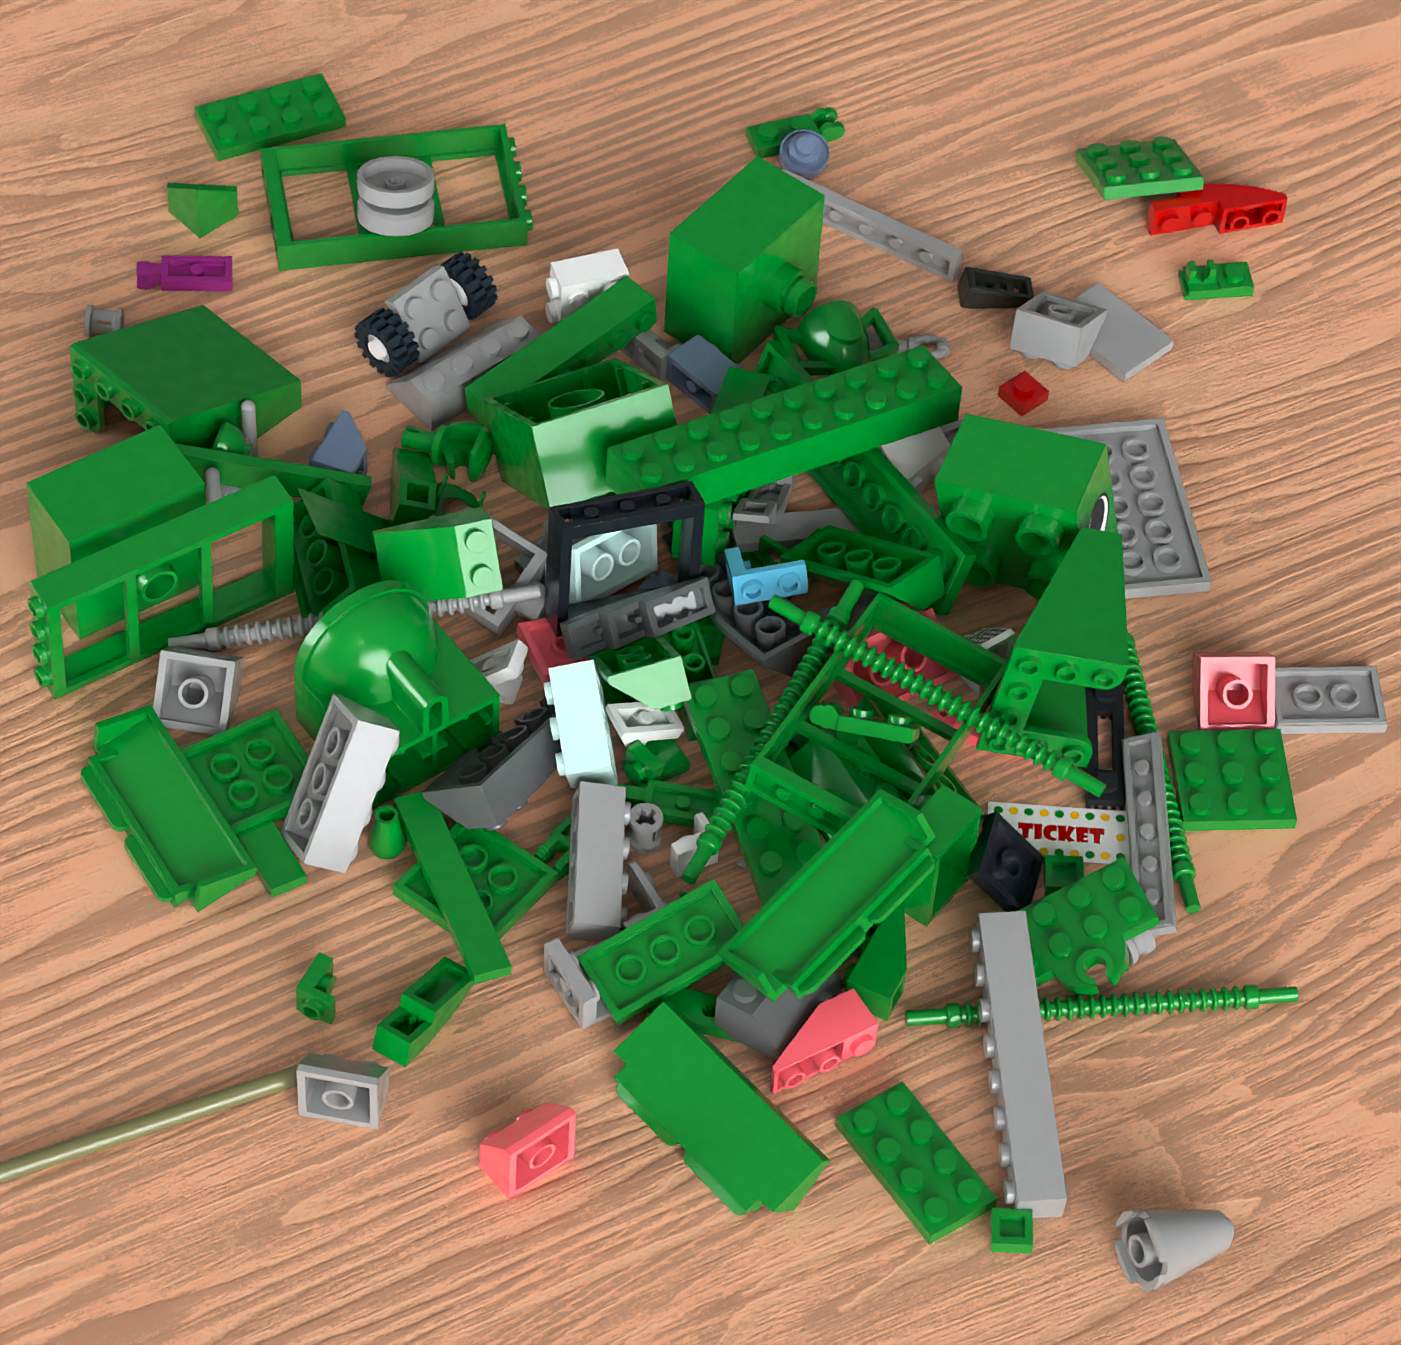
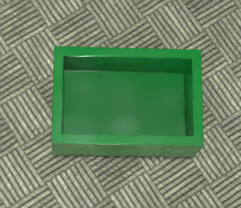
M942 785L933 796L927 795L918 807V810L922 811L936 837L927 846L935 860V868L904 900L905 914L926 927L970 879L967 873L976 847L982 811L981 807L945 785Z

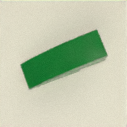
M443 957L402 993L399 1006L377 1025L372 1049L403 1067L408 1066L443 1028L474 985L467 969L453 960Z

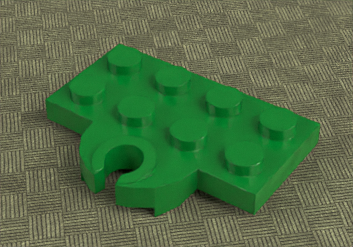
M1125 857L1018 910L1026 911L1036 986L1056 978L1064 990L1075 996L1099 993L1095 980L1087 976L1088 970L1097 964L1106 966L1105 974L1108 981L1114 986L1124 972H1128L1130 956L1125 942L1160 924L1158 916Z

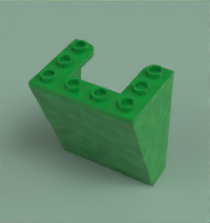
M204 305L81 340L69 346L70 369L72 371L74 387L72 391L76 407L75 418L83 429L94 433L101 431L105 427L104 408L113 403L128 420H134L145 431L161 424L174 443L212 449L222 422L228 420L235 424L242 432L241 404L246 400L253 401L255 404L257 439L302 407L301 380Z
M1081 527L1018 636L988 712H990L991 719L999 717L1000 724L1009 723L1010 730L1018 728L1019 735L1022 736L1027 733L1029 735L1028 740L1037 739V745L1040 747L1046 744L1048 746L1047 751L1052 752L1056 750L1058 757L1065 755L1074 761V766L1087 768L1093 749L1092 742L1088 738L1085 687L1107 690L1121 684L1129 668L1122 534ZM985 731L980 732L976 742L977 750L1024 757V754L1021 752L1015 755L1014 748L1012 747L1005 749V743L1002 741L996 744L995 737L986 738Z

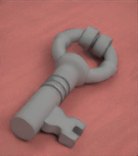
M867 331L870 352L884 346L876 332L870 333V331ZM924 334L908 337L907 340H897L899 343L898 353L919 347L918 344L922 343L935 345V351H928L936 359L947 357L950 353L948 340L944 337L939 338Z

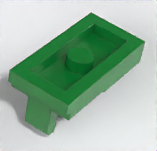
M1207 260V265L1195 266L1194 261H1189L1187 266L1178 272L1184 300L1247 297L1253 295L1254 284L1247 262L1214 264L1213 260Z

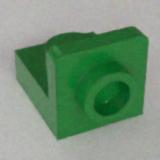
M319 952L296 987V1010L301 1011L309 1019L321 1020L332 1024L335 1019L336 999L330 995L336 983V976L333 975L332 957Z

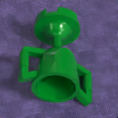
M843 300L828 302L813 309L803 318L797 330L775 326L772 335L773 339L779 341L810 375L829 376L897 354L899 350L897 339L877 308H871L861 317L854 304ZM871 325L884 345L870 352L867 329ZM793 344H797L810 361H802Z

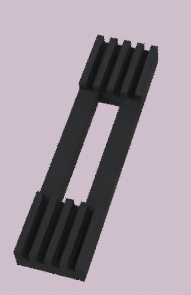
M1123 682L1107 690L1085 687L1088 738L1092 742L1093 749L1086 773L1107 784L1099 798L1086 791V808L1094 805V809H1099V806L1107 809L1108 806H1111V810L1120 807V810L1124 811L1126 796L1121 739L1124 738ZM1098 716H1101V719L1109 716V720H1111L1112 770L1098 769Z

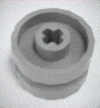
M388 156L370 160L360 167L357 173V190L360 196L357 201V217L360 225L368 231L387 236L412 235L422 232L431 226L434 220V201L432 198L434 192V173L429 165L411 157Z

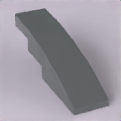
M702 576L594 609L561 622L560 627L568 658L578 660L607 647L617 649L645 636L656 638L715 613V607L708 578Z

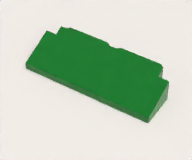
M151 705L95 723L93 749L97 755L88 757V766L81 770V780L110 826L116 831H126L128 837L125 839L124 847L159 901H170L175 908L189 899L196 911L199 912L256 875V865Z
M879 789L717 952L722 961L771 1002H774L786 989L799 1000L804 995L813 993L859 947L866 938V932L874 924L884 921L934 870L935 860L927 846L936 837L922 811Z
M663 1001L613 1051L626 1064L614 1076L618 1081L617 1093L619 1097L667 1145L676 1146L680 1144L685 1149L683 1156L685 1164L734 1214L745 1215L749 1211H758L763 1203L772 1213L795 1210L830 1162L670 1001Z

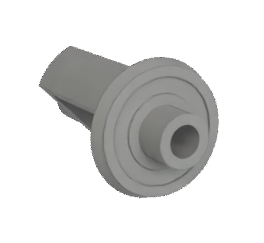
M467 506L462 508L460 511L469 510L473 508ZM490 516L494 536L531 559L513 587L540 584L542 596L540 599L506 603L504 608L497 609L494 614L487 610L482 611L480 607L475 608V612L465 609V615L496 635L502 636L518 613L530 621L545 618V585L541 584L540 580L545 575L547 551Z

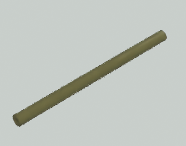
M298 1065L1 1161L0 1184L296 1087Z

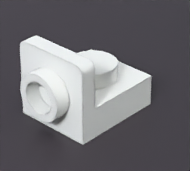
M703 812L696 814L694 817L693 835L683 836L671 844L669 867L676 878L682 876L698 848L696 846L698 837L702 832H705V825L709 824ZM718 853L710 856L705 867L718 862Z

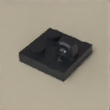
M996 811L984 817L982 830L976 843L967 876L1005 912L1018 911L1032 903L1044 856Z

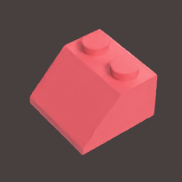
M1268 652L1193 653L1192 691L1198 730L1275 729V656Z
M545 1102L534 1110L528 1109L522 1112L515 1122L501 1131L495 1130L484 1138L480 1144L479 1166L505 1196L511 1199L574 1158L575 1111L571 1107Z

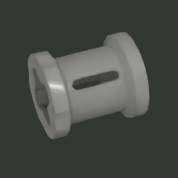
M87 305L84 320L85 336L91 337L92 334H105L124 328V308L118 307L115 311L95 309L94 305ZM97 320L110 321L111 324L98 323Z
M640 803L631 809L629 820L631 828L629 829L628 837L630 838V847L636 852L651 853L660 847L661 831L659 829L662 827L663 813L659 807L651 803Z

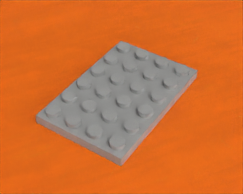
M1163 418L1040 429L1107 444L1118 533L1122 534L1125 599L1210 591L1212 581Z

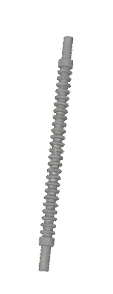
M540 584L505 588L469 598L426 602L433 618L435 613H438L439 617H443L444 612H449V615L452 616L456 610L464 614L465 609L475 612L477 607H480L482 611L486 610V606H491L492 609L504 608L506 603L540 599L542 596ZM319 612L317 617H314L312 613H309L308 618L298 615L297 620H293L291 616H288L285 622L281 618H277L276 623H272L271 620L267 619L264 625H261L260 621H256L255 626H250L246 622L243 628H240L238 624L234 625V629L224 626L221 631H219L218 627L207 628L205 633L168 638V647L208 648L209 651L221 650L222 645L231 648L233 643H236L238 647L242 646V642L252 645L254 640L262 644L265 638H268L269 642H273L274 637H279L283 641L286 635L294 639L295 634H300L304 638L306 633L310 632L324 615V612Z

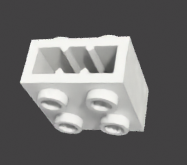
M618 248L551 262L550 278H546V289L550 302L545 303V311L549 323L558 324L624 277H629L628 269Z

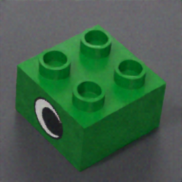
M965 414L934 480L940 514L945 520L947 528L958 534L977 555L964 582L982 588L990 587L994 582L1025 589L1033 598L1040 600L1081 527L1118 533L1107 444Z

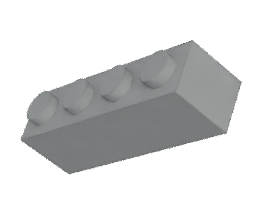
M580 781L572 797L566 938L601 942L613 937L619 930L623 931V922L627 921V908L621 907L622 895H625L627 892L629 879L628 872H623V860H627L630 848V838L624 836V825H628L631 815V803L625 802L626 787Z

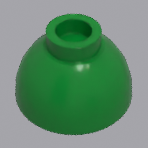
M226 420L220 425L212 449L250 455L252 445L246 443L243 433L235 424Z

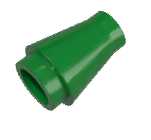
M390 805L381 806L375 811V819L368 837L370 850L381 859L397 857L406 846V836L398 818V811Z

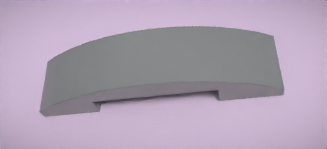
M796 475L752 489L748 498H740L733 512V520L736 522L767 525L778 523L790 500Z

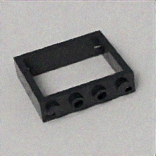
M692 481L549 507L544 616L556 637L563 636L560 623L614 602L662 588H651L569 604L572 539L682 519L677 583L700 577L705 502Z

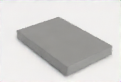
M1099 282L1073 299L1107 309L1106 318L1089 356L1123 382L1169 352L1173 347L1174 340Z
M1377 666L1275 667V729H1281V734L1386 733L1388 724Z

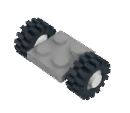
M459 252L441 265H435L386 300L385 303L388 309L380 308L355 327L357 331L354 333L355 338L360 340L357 342V346L364 350L361 353L363 357L370 359L369 365L372 368L377 366V372L380 374L385 373L386 377H394L413 363H423L470 329L471 324L469 320L475 319L492 307L498 297L495 294L497 287L491 284L494 279L491 275L487 276L485 273L488 269L484 265L480 267V260L476 257L472 259L471 254Z

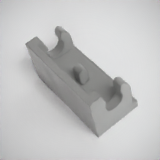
M649 329L629 341L620 351L651 376L663 381L666 379L667 355L683 344L677 343L671 347Z

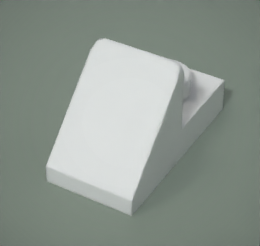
M519 639L470 660L500 694V703L513 704L523 680L521 675L524 669L523 662L529 648Z
M642 702L607 704L605 707L607 715L626 748L637 740L646 745L648 741L677 739L685 729L675 710L662 712L660 709L654 710Z

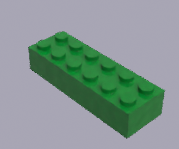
M729 367L710 414L774 394L775 391L770 390L771 375ZM747 491L705 505L701 564L715 566L719 553H725L724 549H727L730 537L728 529L734 530L737 523L733 520V512L740 498H746ZM682 519L674 521L671 558L679 559Z

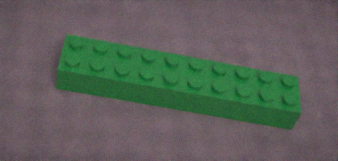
M922 345L607 447L605 482L618 495L692 481L706 505L958 421L962 386L928 349Z

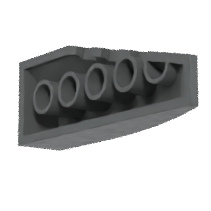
M673 531L662 536L663 543L670 554L672 553ZM719 553L715 566L701 564L700 577L708 578L715 607V613L710 614V617L717 628L763 667L793 677V673L798 670V664L803 662V655L808 654L807 649L809 646H812V640L816 638V635L813 633L809 636L800 631V625L768 607L770 600L735 606L727 579L725 553ZM673 558L677 565H679V559Z
M599 675L601 684L603 685L604 679L601 675ZM545 697L539 701L541 707L524 712L514 719L515 727L505 732L496 731L487 739L490 745L479 753L477 749L473 748L466 752L422 791L424 799L468 830L485 828L487 831H492L504 826L507 823L506 818L514 811L524 807L528 803L527 799L540 788L557 767L555 754L561 753L562 749L560 740L554 741L551 732L550 718L556 717L554 704L548 705Z

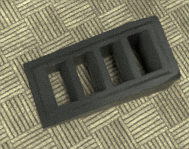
M965 267L957 286L961 308L1020 307L1034 297L1030 277L973 267ZM1014 289H1018L1019 293H1015Z

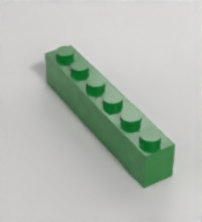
M628 276L624 277L466 386L467 411L489 429L483 403L484 398L600 363L657 323L655 298Z

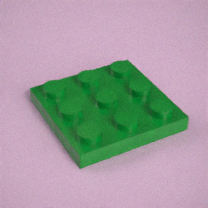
M1156 137L1153 141L1147 142L1125 140L1119 145L1109 146L1094 143L1088 145L1087 148L1077 149L1076 162L1103 200L1203 190V175L1176 140L1170 137Z
M277 709L180 749L236 836L240 832L269 820L276 822L287 817L309 759Z
M1281 729L1168 732L1167 745L1176 801L1181 814L1180 819L1183 822L1182 827L1185 831L1295 829L1297 817Z
M458 822L449 830L499 939H501L558 882V872L495 830L487 831L485 828L468 830ZM417 861L393 884V895L450 933Z

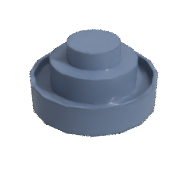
M807 129L796 130L788 134L782 141L779 152L780 164L785 170L802 176L805 179L814 178L820 175L827 167L830 155L829 146L826 140L815 131Z

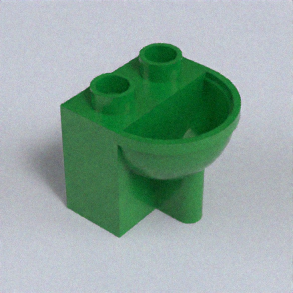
M399 580L381 581L363 587L348 595L319 619L306 636L298 651L294 668L296 720L314 741L319 733L333 693L344 696L387 717L400 731L397 751L394 755L390 756L385 769V782L381 790L377 791L372 810L446 771L472 748L477 749L479 753L490 745L487 738L496 731H499L500 694L432 618L425 598L413 585Z

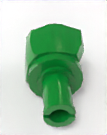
M467 421L451 422L449 425L443 423L436 432L407 425L405 427L406 430L402 433V448L430 453L432 464L439 467L444 466L453 480L456 478L455 469L465 466L468 468L469 481L477 482L483 476L493 455L494 446L492 439L484 425Z

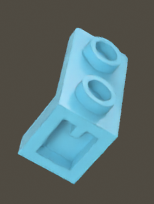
M739 547L724 549L727 579L735 606L771 600L775 594L780 597H787L808 592L807 569L804 560L752 569L749 560L743 561Z

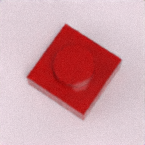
M1026 371L999 386L998 397L1021 417L1048 401L1049 391Z

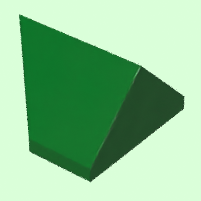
M185 183L167 184L169 213L199 238L238 216L237 186Z

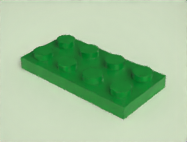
M322 73L194 107L195 118L217 161L261 150L260 148H269L346 127V117Z
M712 879L577 956V959L586 977L595 983L601 1001L616 1025L619 1026L724 966L726 963L722 961L717 952L744 925L716 881Z
M903 1081L836 1118V1128L929 1245L985 1214L991 1208L996 1207V1196Z

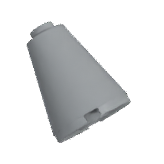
M1132 1209L1123 1212L1117 1220L1116 1227L1122 1226L1121 1238L1115 1239V1249L1119 1264L1131 1284L1138 1282L1142 1286L1139 1289L1142 1292L1154 1291L1229 1249L1234 1237V1228L1230 1219L1219 1210Z

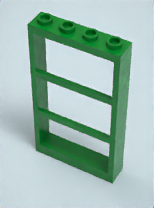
M505 124L260 148L262 178L279 271L527 245V231L533 230L531 210H525L524 206H527L525 185L519 186V182L522 181L521 165L519 161L513 160V158H516L514 137L508 138ZM495 155L509 219L445 225L434 175V192L432 195L434 201V227H428L424 231L412 235L387 236L369 233L366 228L360 225L357 217V201L360 197L357 190V169H360L368 161L388 156L411 157L425 162L433 170L432 162ZM346 171L358 235L294 241L282 177Z
M275 475L29 581L31 598L27 599V604L33 617V621L29 622V627L35 640V644L31 645V650L37 666L33 668V672L40 687H47L54 699H57L160 653L162 649L168 647V638L205 633L207 628L218 627L294 593L293 499ZM262 520L263 569L213 591L211 542ZM198 549L199 598L139 624L136 575ZM123 582L125 631L64 657L60 609Z
M878 592L850 630L849 637L858 636V642L862 643L871 631L875 629L982 686L986 690L973 708L980 706V712L984 714L994 699L1008 661ZM842 649L832 654L752 762L744 787L831 836H834L860 809L775 763L796 733L803 735L911 794L912 796L907 804L918 809L922 800L929 794L975 728L974 725L967 727V721L964 720L957 730L845 670L844 668L853 655L850 654L848 657H845L844 650ZM835 680L900 715L911 717V721L950 741L921 783L806 722L810 715L808 714L811 711L810 709L814 705L817 706V703L820 702Z

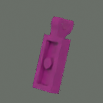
M162 256V263L137 262V288L148 290L161 283L162 291H232V256Z

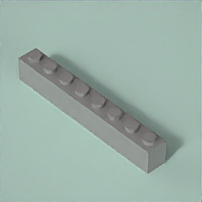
M1026 911L978 913L976 927L969 930L970 951L977 952L978 963L974 964V982L976 987H982L983 999H979V1018L981 1023L987 1022L988 1034H984L983 1038L985 1058H992L993 1070H989L988 1084L990 1094H996L998 1106H994L993 1109L994 1128L996 1131H1002L1003 1143L998 1145V1158L1000 1167H1006L1008 1180L1003 1182L1004 1201L1006 1205L1012 1204V1209L1033 1210V1218L1062 1217L1067 1202V1193Z

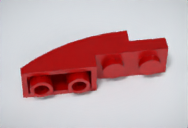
M1203 184V190L1177 192L1176 198L1150 202L1146 228L1150 236L1208 225H1215L1219 234L1283 223L1288 198L1285 193L1248 185Z

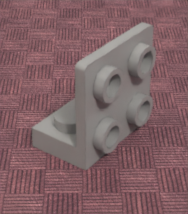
M559 938L544 944L543 972L581 1029L611 1017L600 999L595 983L586 977L577 959V956L607 939L574 953L572 950L567 951Z

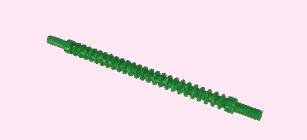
M851 580L837 607L830 608L826 619L830 620L831 627L839 625L840 632L847 628L851 621L850 612L865 588L863 583L858 580ZM813 638L812 646H809L807 649L808 654L803 655V662L798 664V670L793 673V679L788 682L789 687L783 690L784 695L779 697V704L774 706V712L769 714V721H766L764 729L760 730V738L755 739V746L749 749L750 755L745 756V763L739 767L740 772L735 773V780L729 784L730 789L725 791V797L720 799V806L715 808L716 815L710 817V823L705 825V832H702L696 841L698 848L681 876L684 882L694 885L710 856L716 855L720 850L722 840H725L727 837L726 832L732 828L731 823L736 822V815L741 813V806L747 802L745 797H749L752 793L744 788L752 762L807 690L819 671L824 667L823 662L828 661V654L833 652L834 644L826 646L825 639L822 638L818 641L816 638Z
M776 594L771 598L768 607L800 625V631L809 636L814 633L818 641L822 638L825 639L826 646L834 644L835 651L844 650L845 657H848L850 654L853 655L854 662L861 660L863 661V667L872 666L873 673L880 671L882 672V678L891 677L892 684L899 682L901 683V689L910 688L909 693L911 695L917 692L920 700L927 698L929 699V705L938 704L939 711L946 709L948 710V716L957 715L958 722L966 720L967 727L976 726L977 733L985 731L986 738L995 737L996 744H999L1001 741L1004 742L1005 749L1014 748L1015 755H1018L1020 752L1023 753L1024 760L1032 758L1034 766H1037L1039 763L1042 764L1043 771L1052 770V776L1058 780L1063 781L1067 779L1098 798L1104 792L1107 784L1074 766V761L1065 755L1058 757L1056 750L1052 752L1047 751L1048 746L1046 744L1040 747L1037 745V739L1028 740L1029 735L1027 733L1022 736L1019 735L1018 728L1010 730L1009 723L1000 724L999 717L991 719L990 712L981 713L980 706L972 708L971 701L962 702L961 695L956 696V698L953 697L952 690L944 692L943 685L934 686L933 679L925 681L924 674L915 675L914 668L906 670L905 663L897 665L895 657L887 659L886 652L878 654L877 647L868 648L867 641L859 643L858 636L850 638L848 630L840 632L839 625L831 627L830 620L826 619L823 622L821 620L822 616L815 611L810 610L806 612Z
M1127 630L1129 668L1122 682L1124 692L1127 694L1126 700L1129 703L1130 716L1133 719L1132 724L1135 727V734L1138 736L1156 732L1158 727L1154 724L1155 717L1153 716V709L1150 707L1151 701L1148 699L1149 693L1146 690V683L1143 682L1144 676L1139 665L1140 660L1137 657L1138 652L1135 649V640L1133 635L1128 633ZM1163 758L1173 880L1179 884L1186 912L1194 914L1201 909L1193 880L1196 877V870L1191 862L1190 848L1186 845L1188 840L1184 836L1185 830L1182 827L1181 814L1177 810L1178 804L1175 801L1176 795L1173 793L1174 787L1170 784L1171 777L1168 775L1167 761Z
M1255 984L1244 985L1242 990H1239L1237 986H1233L1231 991H1228L1223 986L1220 991L1211 987L1209 992H1206L1204 988H1200L1198 993H1195L1190 988L1186 994L1181 989H1178L1176 994H1172L1170 990H1167L1165 995H1161L1160 991L1157 990L1152 996L1148 991H1145L1143 996L1133 992L1132 997H1128L1123 992L1119 998L1114 993H1111L1109 998H1105L1103 994H1100L1098 999H1094L1093 995H1088L1087 999L1083 1000L1082 996L1078 995L1076 1000L1066 996L1065 1001L1055 997L1053 1002H1049V999L1045 997L1042 1002H1039L1041 1017L1046 1022H1049L1050 1017H1055L1056 1021H1060L1062 1016H1066L1067 1020L1070 1021L1074 1015L1079 1020H1082L1084 1015L1094 1019L1095 1014L1105 1018L1107 1013H1110L1113 1018L1118 1013H1122L1124 1017H1127L1129 1012H1133L1134 1016H1138L1141 1011H1144V1014L1147 1016L1151 1014V1011H1155L1157 1015H1160L1162 1010L1172 1014L1174 1009H1177L1182 1014L1186 1008L1191 1013H1194L1196 1008H1199L1201 1012H1205L1207 1007H1210L1215 1012L1219 1006L1224 1011H1227L1229 1006H1233L1235 1010H1238L1241 1005L1246 1010L1257 1009L1259 1004L1298 1002V989L1296 986L1258 989ZM979 1001L976 1002L974 1007L969 1002H966L964 1007H960L959 1003H947L945 1008L905 1011L906 1026L946 1024L948 1028H958L961 1026V1023H965L967 1027H970L972 1022H976L978 1026L983 1024L979 1018Z

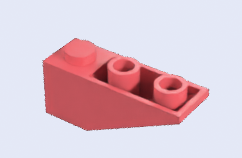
M854 988L817 1006L773 1065L770 1082L772 1093H776L784 1088H794L802 1083L805 1078L818 1072H828L835 1068L839 1062L852 1056H862L876 1045L878 1022Z

